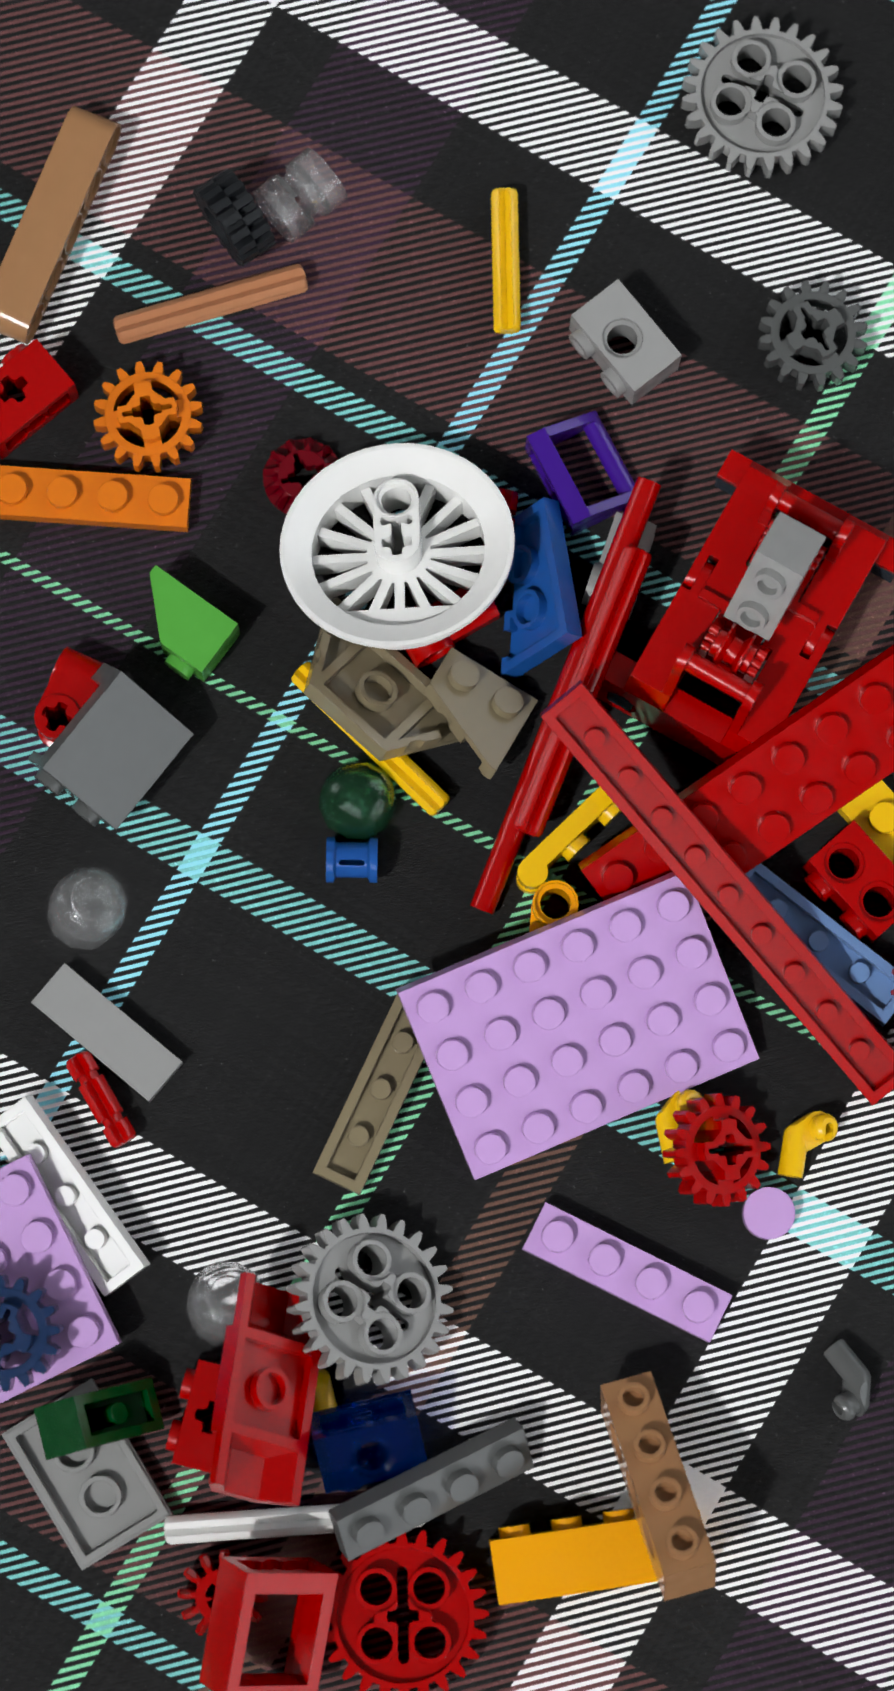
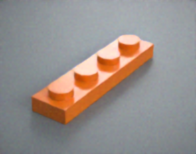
M0 465V519L188 532L192 481L191 478Z

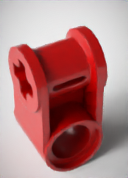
M66 647L60 654L52 670L48 685L34 713L38 736L48 748L66 727L65 725H59L56 731H52L49 719L58 720L64 714L69 724L99 687L91 678L103 663L69 647Z

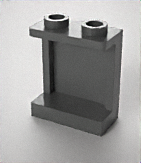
M103 663L91 678L99 687L43 755L33 751L28 760L40 769L34 777L42 785L57 796L65 790L77 800L71 808L94 827L101 820L117 830L193 736V733L122 671Z

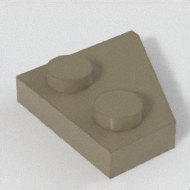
M452 647L424 691V694L436 711L446 717L449 729L460 744L467 741L482 761L478 769L483 776L490 780L538 702L534 697Z

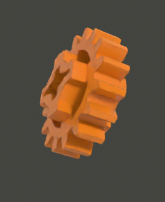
M139 361L136 362L135 366L136 374L129 376L122 368L117 370L119 383L116 386L104 381L102 388L108 399L95 400L94 407L96 412L105 416L99 417L93 422L96 432H108L100 440L104 451L117 447L114 454L116 463L121 465L130 457L133 460L134 470L140 472L145 462H152V466L157 473L161 472L162 460L168 458L176 466L180 464L178 455L180 448L189 452L194 451V441L189 434H202V423L193 419V417L203 414L201 402L190 401L197 394L193 383L183 387L180 386L183 379L180 370L176 369L169 377L165 376L163 363L157 361L153 372H145L144 365ZM153 387L163 389L174 397L164 398L156 393ZM135 391L126 405L119 406L124 397ZM147 409H153L154 423L150 425H145L143 421V411ZM179 427L170 440L162 443L170 429ZM121 434L124 437L133 435L144 443V447L128 442Z

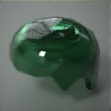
M350 761L333 770L325 779L320 790L319 810L330 830L345 839L366 840L382 832L390 823L398 799L397 791L389 775L372 762Z

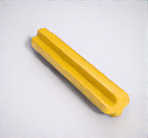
M496 188L491 192L494 331L498 334H514L519 332L521 326L518 192L514 188Z

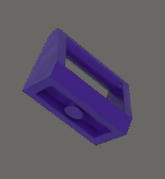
M596 411L544 427L526 437L525 451L550 498L559 501L562 520L571 536L615 515L616 512L625 510L635 483ZM585 431L618 493V496L590 506H586L555 448V445Z

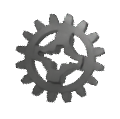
M808 280L802 282L799 294H795L787 286L783 288L781 294L782 303L773 299L769 301L766 311L771 317H761L758 327L759 330L767 334L759 338L757 345L760 350L771 351L764 362L766 368L776 365L780 366L781 370L778 381L782 383L791 375L796 378V390L801 391L807 380L813 381L816 391L819 392L823 390L826 378L828 377L837 386L842 383L844 379L842 368L852 373L855 372L859 361L854 355H863L867 346L866 342L857 338L865 335L868 326L865 322L854 321L861 310L859 304L849 307L844 305L847 291L843 289L834 297L829 294V282L824 281L817 292L812 291ZM812 307L822 308V309H824V310H826V311L814 309V308H812ZM785 317H787L789 320L788 326L792 332L781 341L780 325ZM807 329L811 335L820 333L822 335L820 342L818 343L814 337L805 340L803 337L805 330ZM844 331L845 346L842 353L838 356L836 353L838 348L833 339L837 338L839 333ZM797 360L813 364V366L802 364L800 362H797Z

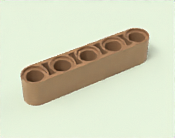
M76 106L71 107L0 266V334L27 345L33 339L114 155L121 134L120 123Z

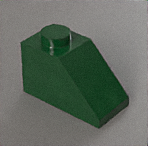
M152 1377L72 1396L33 1408L46 1460L165 1429Z

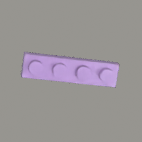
M545 1202L522 1248L523 1251L710 1343L733 1296Z

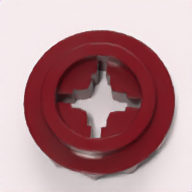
M308 437L299 440L288 439L285 444L276 450H272L263 468V484L267 497L278 510L287 514L293 501L303 489L299 482L292 484L288 482L289 478L295 476V460L299 459L300 464H303L307 471L315 469L319 473L321 469L338 460L329 445H323Z

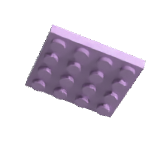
M27 1154L1 1167L0 1275L7 1274L11 1287L14 1286L18 1278L27 1277V1291L30 1293L44 1287L47 1291L41 1303L44 1307L54 1304L58 1305L59 1310L50 1316L51 1324L63 1325L64 1331L51 1336V1342L61 1347L60 1353L44 1356L51 1369L45 1374L32 1369L34 1383L26 1387L22 1385L18 1377H15L14 1387L10 1391L3 1392L0 1385V1403L122 1343L31 1154ZM0 1297V1304L4 1302L5 1297ZM27 1307L25 1315L32 1329L38 1331L37 1321ZM8 1320L0 1324V1343L2 1345L15 1339L16 1334L8 1330L10 1323ZM15 1351L11 1353L9 1362L5 1364L4 1368L20 1366L32 1354Z

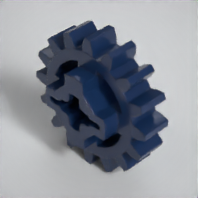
M7 1274L0 1275V1297H5L4 1302L0 1304V1324L8 1320L10 1322L8 1330L16 1334L15 1339L5 1342L3 1345L0 1343V1385L3 1392L13 1389L15 1377H18L24 1387L34 1383L32 1369L42 1374L47 1373L51 1367L44 1359V1356L57 1355L61 1351L60 1346L51 1342V1336L64 1331L63 1325L51 1324L50 1316L59 1310L58 1305L54 1304L44 1307L41 1303L47 1290L41 1287L32 1293L28 1292V1278L24 1276L18 1278L14 1286L11 1287ZM27 1307L37 1321L38 1331L32 1329L25 1315ZM20 1351L32 1354L20 1366L4 1368L5 1364L9 1362L11 1353Z

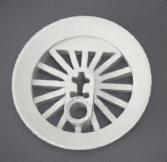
M414 443L383 444L350 453L336 460L316 474L303 487L293 501L283 523L279 548L280 564L288 590L297 605L314 623L327 632L346 641L368 647L388 650L414 649L449 637L473 622L492 604L504 586L512 566L515 551V534L510 509L505 498L489 476L476 465L453 452L438 447ZM435 499L446 503L424 525ZM365 504L373 519V528L355 515L352 510ZM397 509H405V511L401 513H391L392 511ZM462 514L469 519L465 523L446 530ZM337 522H340L358 538L332 531L331 529ZM481 537L484 546L458 547ZM320 547L345 553L318 555ZM482 565L479 574L457 568L460 566ZM341 574L319 584L316 579V575ZM443 583L469 591L460 598ZM405 587L408 588L417 607H405ZM422 588L444 606H431ZM353 591L338 606L331 601V599ZM394 592L395 608L386 609ZM374 597L369 610H360Z

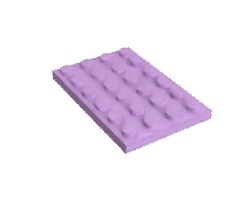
M673 872L396 989L474 1180L669 1098L677 1091L683 1092L759 1059L699 902Z

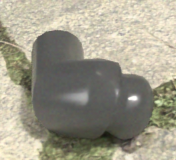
M840 1339L833 1343L823 1355L842 1378L841 1393L837 1394L832 1401L833 1411L841 1420L850 1421L855 1416H863L870 1407L871 1375L844 1339Z

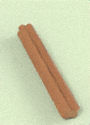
M294 264L120 314L113 318V324L119 342L127 344L304 293L308 290V283L301 264Z

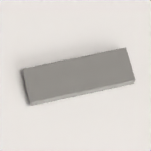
M65 963L31 1001L35 1007L149 1103L183 1065L179 1058Z

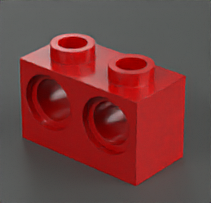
M853 820L807 861L803 867L809 874L805 878V882L821 900L826 901L830 898L843 912L839 916L840 921L853 936L859 940L864 936L870 943H873L894 924V864ZM837 854L847 856L853 862L854 875L847 879L836 877L830 871L829 858ZM875 892L883 895L889 905L888 914L884 917L870 915L865 910L863 904L865 894Z

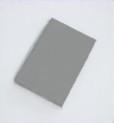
M91 1378L56 1401L100 1389L94 1379ZM35 1414L1 1434L81 1570L86 1569L165 1520L167 1516L173 1515L171 1508L129 1438L46 1460Z

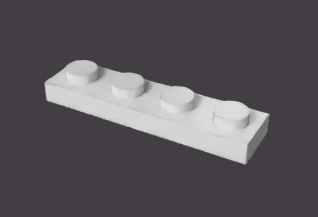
M33 1095L23 1097L0 1115V1148L10 1162L31 1154L90 1277L103 1296L110 1295L148 1267L150 1262Z

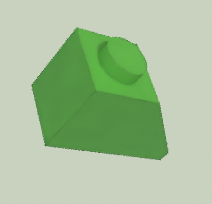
M155 565L150 572L160 644L163 653L168 656L164 663L186 680H189L194 675L205 682L239 637L238 623Z

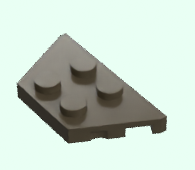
M338 597L331 599L336 606L342 602ZM320 627L304 694L375 758L383 761L459 742L449 729L446 717L436 711L424 694L431 680L398 650L379 649L355 644L341 639Z

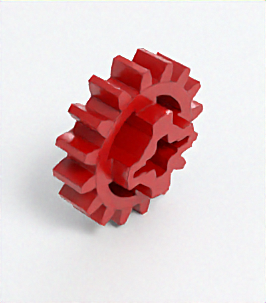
M722 1093L704 1094L703 1098L688 1099V1110L675 1111L672 1114L678 1123V1128L665 1129L664 1135L673 1141V1148L662 1151L663 1157L673 1158L675 1164L667 1172L668 1178H682L678 1192L681 1195L694 1194L693 1203L698 1205L726 1207L730 1206V1202H744L747 1200L745 1189H759L761 1186L758 1178L755 1176L756 1171L769 1169V1165L760 1159L761 1152L771 1149V1143L760 1142L759 1134L766 1129L765 1122L753 1123L751 1119L756 1109L753 1106H740V1097L736 1095L723 1096ZM721 1146L725 1148L724 1151L709 1153V1149Z

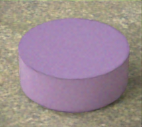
M764 1187L754 1191L747 1197L742 1208V1220L746 1229L752 1235L763 1240H772L783 1236L790 1230L795 1220V1207L791 1198L784 1191L774 1187Z

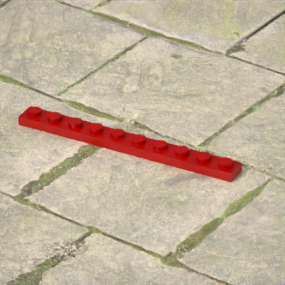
M581 680L578 681L543 710L540 716L871 1105L873 1106L894 1089V1048Z

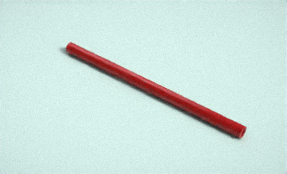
M637 477L580 625L583 637L572 643L548 706L563 695L569 687L623 548L626 546L638 547L661 489V485L654 481ZM544 720L541 722L470 903V906L494 915L525 836V833L515 828L514 823L551 732V728Z

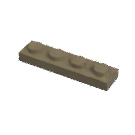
M398 994L313 1170V1174L358 1195L361 1194L424 1061Z

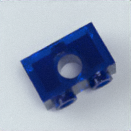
M411 1389L313 1412L311 1432L326 1494L336 1491H355L365 1484L391 1479L427 1461ZM367 1443H378V1445H376L373 1448H361L363 1445Z

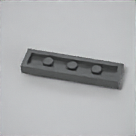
M513 1417L329 1509L328 1513L341 1552L348 1561H351L534 1468L523 1426Z

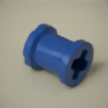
M327 837L326 883H334L336 878H367L369 883H377L378 838L370 837L367 843L337 842L335 837Z

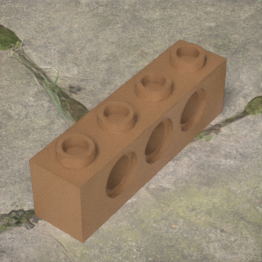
M651 1371L600 1385L601 1414L663 1600L668 1601L715 1587L716 1559Z

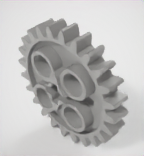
M754 16L751 28L747 31L744 30L738 20H735L732 24L730 37L720 29H716L713 37L715 47L702 41L698 50L701 59L690 58L687 70L694 76H686L683 79L682 90L691 94L682 97L681 109L694 112L687 116L685 127L686 129L701 128L696 134L694 144L696 146L708 142L712 144L708 156L709 160L716 159L722 153L728 156L725 168L727 171H730L739 161L744 163L745 177H750L755 165H761L765 177L770 178L774 164L778 163L786 174H790L794 157L803 165H808L811 158L809 148L821 153L826 145L822 135H834L837 124L831 119L840 117L843 105L833 100L841 97L843 85L830 82L837 77L839 68L838 66H823L830 52L828 48L817 52L811 50L816 37L814 34L807 36L802 41L796 38L798 32V24L796 23L784 33L780 31L779 18L774 17L769 29H762L758 16ZM747 58L753 59L760 64L762 69L753 73L746 72L740 68L737 62ZM729 78L731 83H723L721 79ZM788 79H796L801 81L807 90L802 93H792L784 87L783 82ZM760 92L769 95V97L764 99L763 103L755 100ZM723 101L734 102L739 106L741 112L732 116L725 115L719 111L717 104ZM800 111L802 116L796 117L793 112ZM766 122H777L784 127L786 133L782 136H771L764 131L762 125Z
M364 1213L352 1217L350 1225L345 1218L332 1223L333 1233L325 1228L314 1234L318 1245L310 1243L300 1249L309 1262H298L291 1267V1270L301 1277L302 1280L286 1287V1291L299 1296V1303L288 1307L287 1313L301 1315L303 1320L292 1332L293 1334L308 1333L311 1339L306 1343L302 1351L305 1354L318 1349L322 1352L317 1365L319 1369L336 1363L335 1379L337 1380L348 1378L353 1370L354 1381L357 1386L369 1383L371 1376L376 1386L389 1383L391 1375L396 1381L409 1377L408 1367L415 1371L426 1366L422 1353L432 1355L440 1351L439 1346L432 1337H440L449 1333V1329L438 1320L439 1317L454 1312V1308L441 1303V1296L452 1292L453 1286L439 1284L437 1279L448 1268L446 1265L432 1267L430 1260L435 1255L437 1248L434 1246L421 1251L418 1245L423 1233L418 1231L404 1237L405 1221L403 1220L392 1223L387 1229L385 1214L373 1217L370 1223H368ZM359 1251L365 1252L371 1259L372 1271L370 1275L364 1273L359 1268L357 1262ZM336 1269H339L344 1280H340L336 1276ZM400 1283L410 1290L412 1302L409 1308L399 1301L397 1291ZM370 1290L373 1293L372 1298L366 1291ZM331 1291L338 1294L342 1299L343 1312L341 1316L334 1314L329 1307L328 1296ZM369 1301L375 1308L370 1309V1307L367 1305ZM395 1318L404 1322L405 1330L401 1329L400 1323ZM371 1324L377 1326L382 1332L383 1344L381 1349L374 1347L370 1342L368 1332Z

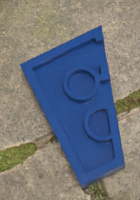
M546 497L541 498L514 517L515 551L507 578L511 583H514L513 610L505 612L504 631L511 632L510 657H502L501 676L517 679L583 637L559 501Z

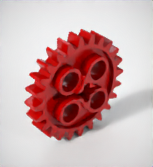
M421 1529L415 1542H408L407 1535L404 1533L396 1538V1542H386L362 1554L357 1559L348 1561L343 1553L340 1555L347 1570L344 1574L337 1572L339 1573L338 1586L335 1591L330 1620L332 1629L328 1631L327 1643L336 1642L338 1648L331 1653L328 1660L330 1663L342 1659L348 1662L342 1674L344 1680L351 1678L357 1672L363 1676L359 1691H367L373 1682L380 1685L379 1691H390L391 1688L398 1689L399 1691H410V1688H417L418 1691H429V1684L434 1681L442 1690L448 1691L449 1686L446 1674L449 1671L462 1678L466 1676V1672L459 1662L462 1656L478 1660L479 1654L469 1643L471 1639H486L487 1633L475 1627L474 1621L488 1617L489 1611L474 1607L473 1601L485 1595L486 1591L485 1588L480 1587L469 1588L468 1582L474 1578L477 1570L474 1567L460 1571L457 1566L461 1562L464 1553L460 1550L447 1558L443 1554L446 1547L445 1538L442 1537L431 1548L426 1546V1530ZM399 1567H405L408 1571L409 1609L413 1611L418 1610L419 1613L418 1619L409 1620V1660L406 1663H401L398 1658L397 1620L388 1619L387 1615L388 1611L397 1609V1570ZM423 1573H436L444 1581V1592L436 1601L424 1602L414 1593V1582ZM370 1574H382L391 1583V1594L388 1599L381 1603H371L361 1593V1583ZM424 1627H436L445 1636V1646L437 1655H423L415 1647V1636ZM371 1628H383L392 1637V1647L384 1656H370L362 1648V1637Z

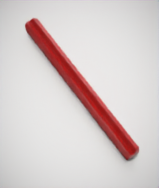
M635 546L623 548L567 690L581 680L597 698L652 557L647 551ZM552 730L514 823L518 831L533 837H540L543 834L574 756Z

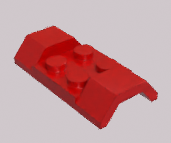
M244 1272L240 1275L233 1325L226 1326L211 1431L216 1432L209 1486L212 1492L250 1502L299 1506L319 1373L317 1365L321 1357V1351L318 1349L305 1354L302 1350L311 1338L308 1333L293 1334L292 1332L303 1320L301 1315L287 1313V1308L299 1303V1296L257 1283L256 1275L249 1272Z

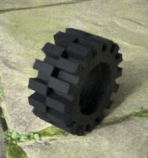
M229 168L224 169L193 189L196 203L203 211L202 215L209 222L214 235H217L223 248L227 249L229 256L233 260L235 259L239 266L243 267L276 245L275 236L270 231L271 227L264 219V214L260 207H257L250 192L246 191L245 185L240 179L238 180L236 174L230 171Z

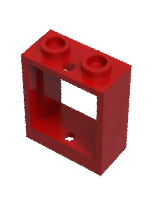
M221 1557L199 1682L212 1691H318L339 1573L312 1557ZM255 1594H298L284 1673H242Z

